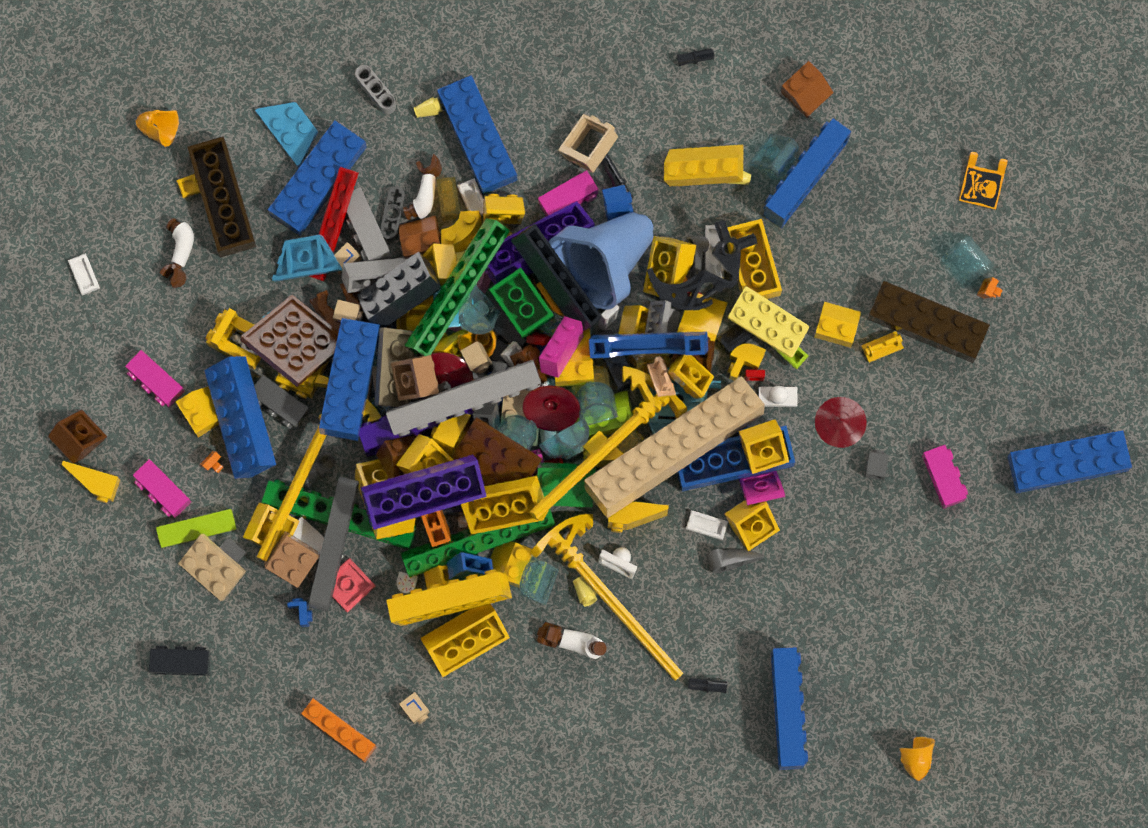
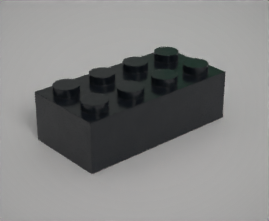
M417 252L361 291L357 296L367 319L373 324L380 325V328H386L442 289L431 263L420 252Z

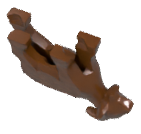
M344 283L340 284L346 301L362 307L357 296L360 292L348 293ZM325 290L316 294V298L309 300L314 310L323 320L339 332L341 322L333 319L335 310L328 306V291ZM364 312L362 322L371 323Z

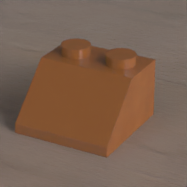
M809 61L781 87V93L806 118L834 93L822 73Z
M436 216L399 225L400 242L405 258L411 257L417 252L423 255L432 244H441Z

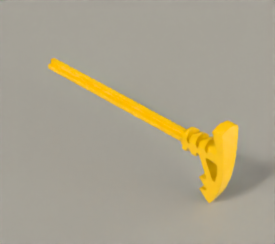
M623 366L622 381L625 382L627 379H630L631 390L639 388L645 401L641 402L639 407L633 410V416L529 513L534 519L538 520L642 423L647 424L649 419L655 416V413L661 411V407H665L668 404L676 418H679L687 413V406L676 395L658 397L656 393L653 396L647 386L649 385L655 390L651 376L640 370Z
M317 374L314 385L327 388L329 378ZM366 399L363 417L369 416L368 422L373 423L378 421L381 415L373 404ZM319 426L258 552L257 558L267 562L327 436L320 434Z
M593 514L571 517L549 531L530 550V553L537 558L547 544L551 548L556 547L555 553L563 555L562 561H568L567 566L577 570L676 681L683 672L583 561L584 555L576 553L578 548L570 546L576 533L582 537L586 532L585 527L588 530L593 527ZM568 527L570 530L564 540L559 532Z

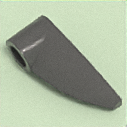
M688 236L684 241L696 245L693 264L686 275L687 280L702 269L703 253H706L709 249V241L705 236Z
M715 549L706 554L714 574L764 559V555L761 553L743 549Z

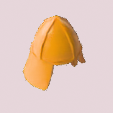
M154 110L144 112L138 116L136 126L144 135L157 141L164 147L173 143L179 125L177 111Z
M477 324L469 329L467 333L458 335L457 344L460 352L476 341L483 345L489 357L496 348L495 333L484 324Z
M915 737L913 748H900L901 762L905 770L917 781L923 779L931 768L935 740L932 738Z

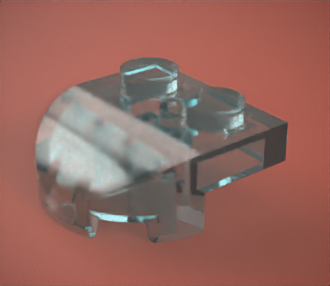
M532 560L526 565L521 576L520 592L524 597L541 605H546L559 569L547 564L548 562Z

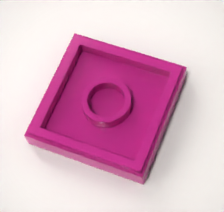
M777 471L739 479L747 505L785 497Z

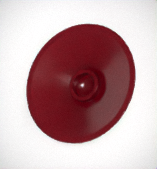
M450 353L431 354L438 385L448 382L451 388L473 380V373L462 358Z
M547 385L538 387L530 391L523 401L522 408L526 419L533 426L545 431L565 430L575 424L580 415V404L577 398L570 391L559 386Z
M834 397L825 401L817 410L815 428L819 437L828 445L838 448L852 446L862 438L866 430L867 420L864 410L852 399Z

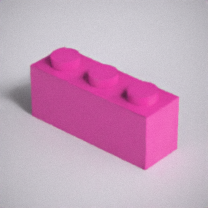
M586 170L540 196L538 203L545 215L549 216L576 201L579 204L585 201H593L597 198L598 187Z
M564 316L539 357L541 373L559 378L584 337L581 321Z
M142 350L125 366L128 370L126 374L134 381L138 379L142 383L141 388L148 394L152 392L156 396L154 399L162 407L164 404L170 407L184 392L183 387Z
M946 445L924 452L922 458L943 509L965 501L968 491L966 486L961 484L959 477H961L960 471L957 466L954 467L952 460L954 458L951 450L947 449Z
M150 459L133 474L136 479L134 483L141 490L145 488L149 492L147 496L155 504L159 502L163 506L161 510L168 517L172 515L176 518L191 503V500Z

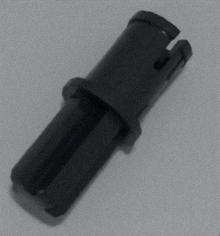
M712 48L677 54L679 66L692 63L698 64V62L715 58Z
M689 678L688 689L706 691V693L710 691L726 694L727 681L710 680V678L708 680Z

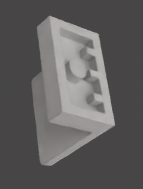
M669 301L650 302L645 333L677 332L680 312L672 309L671 302Z

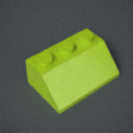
M628 391L579 403L580 415L574 424L577 438L580 441L590 440L598 431L604 435L616 432L633 416Z

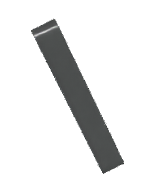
M339 477L309 600L310 608L329 611L359 481Z

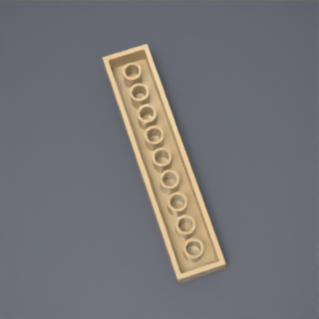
M741 376L585 479V490L604 515L609 518L764 415L765 404Z

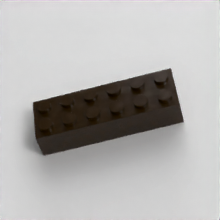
M224 136L188 146L187 148L220 258L256 248L257 246Z
M883 281L867 319L971 363H974L990 326L988 323L886 281Z

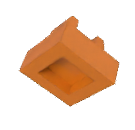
M994 277L985 278L977 296L983 299L990 298L991 296L994 298L996 296L1000 297L1003 290L996 287L999 280Z
M212 451L200 463L207 471L212 468L219 473L223 469V466L217 462L221 456L216 451Z

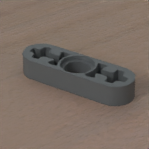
M394 186L388 191L380 229L383 238L388 241L397 237L405 200V192L398 186ZM396 191H399V195H401V197L397 198V205L393 204L394 196H392V194H395ZM390 209L398 211L396 218L388 217L387 213ZM389 222H392L391 228L394 233H390V236H387L384 230H388Z

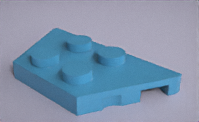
M296 102L256 109L255 112L292 161L299 167L311 147V143L318 134L317 129Z
M322 235L286 240L282 248V254L277 262L279 264L277 272L273 275L272 281L342 271V267Z

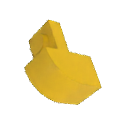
M742 344L736 347L730 354V359L736 362H731L728 369V373H730L729 379L735 381L743 365L758 370L766 349L754 344Z

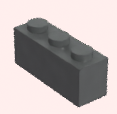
M264 375L255 384L254 387L259 405L266 407V412L272 417L278 416L281 418V423L287 428L291 429L293 427L297 429L310 413L307 406Z

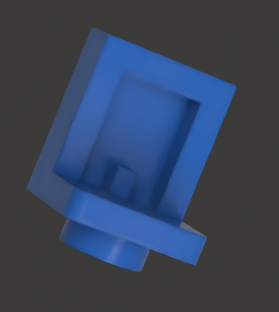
M298 598L288 602L287 607L289 609L299 608L300 626L310 627L309 622H313L312 610H309L307 601Z

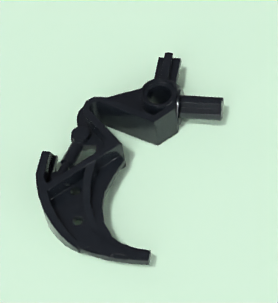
M725 219L715 222L714 225L720 241L716 243L711 254L730 275V279L727 281L706 270H700L686 282L670 285L661 282L654 274L652 268L647 269L649 279L660 296L659 298L662 301L671 302V306L682 310H700L713 304L712 299L703 303L702 301L717 292H722L724 288H732L738 283L741 250L758 244L754 233L736 239V237L730 236ZM727 243L733 245V251L729 254L724 250ZM706 282H712L713 288L704 293L705 295L701 298H696L702 285Z

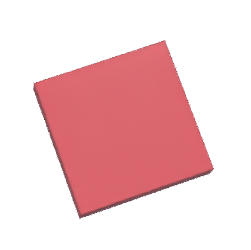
M349 558L339 567L332 597L348 613L376 585Z

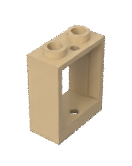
M583 114L558 151L566 160L594 173L617 140L618 135L611 124L607 122L603 124L595 116L591 115L589 117ZM593 129L604 136L590 156L587 157L575 150L589 130Z

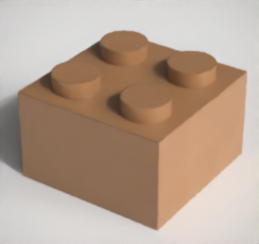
M431 355L391 363L399 401L439 393Z
M285 531L273 548L267 562H264L266 569L298 588L318 559L319 554L317 550Z

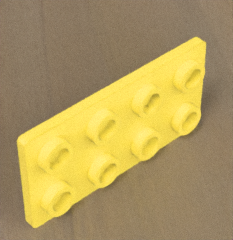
M747 286L741 292L728 315V319L790 358L794 356L809 329L807 324Z

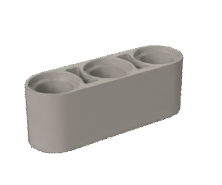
M366 65L359 66L355 71L358 84L382 113H393L396 109L394 96L370 67ZM363 73L369 74L366 79H361L360 75ZM374 87L381 89L378 93L371 92ZM386 101L392 102V105L389 107H384L383 103Z

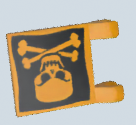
M971 152L959 201L996 210L1008 161L1000 159L997 171L976 167L978 153Z

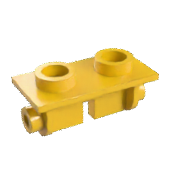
M896 331L861 345L869 363L904 349L901 343L902 337Z

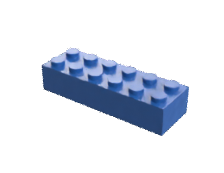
M472 75L438 89L437 93L482 194H487L517 181V173Z
M834 118L830 123L826 122L822 126L819 137L815 136L812 139L808 151L804 150L798 158L797 165H792L787 172L788 176L785 181L781 180L775 188L774 195L770 194L764 202L763 216L781 229L849 141L851 131Z
M334 121L269 207V215L301 236L331 196L339 168L342 167L349 170L352 168L367 147L365 140L337 121Z
M345 318L341 319L319 425L320 434L358 441L379 340L380 325Z
M246 356L228 357L204 370L234 479L250 478L275 466L274 454Z
M782 426L780 429L789 459L788 463L752 474L740 436L728 438L677 472L681 492L794 467L795 459L787 426Z
M1123 430L1010 452L1008 455L1016 493L1128 472L1132 468Z
M797 647L775 648L771 652L779 770L803 769L808 762V752L804 750L803 746L807 742L806 731H802V725L805 723V712L801 711L804 695L803 691L799 690V686L802 684V672H798V667L801 664V654L797 652Z

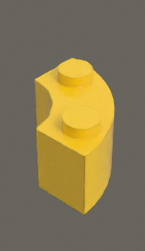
M460 211L459 219L454 225L441 229V244L454 245L455 253L466 250L482 226L480 211Z

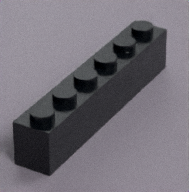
M536 224L523 230L511 240L565 317L581 321L583 331L592 327L602 318Z

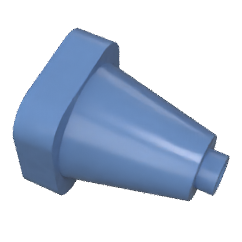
M631 212L589 229L567 226L551 238L549 244L596 308L609 310L630 294L631 287L628 275L653 240V224L647 216Z

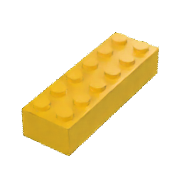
M489 570L484 572L485 575L478 577L477 574L469 575L463 581L454 579L448 581L447 585H431L428 590L414 589L408 595H403V593L392 595V599L386 600L391 623L404 626L511 599L512 595L508 577L501 572H496V570Z

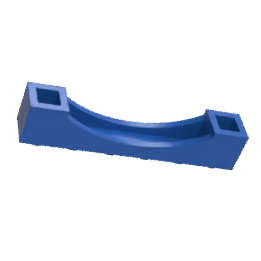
M707 331L593 335L589 339L590 358L657 353L705 355L708 351Z

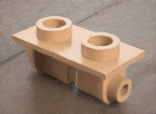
M660 356L656 357L654 363L647 364L657 396L676 395L672 380L667 374L668 369L665 360Z

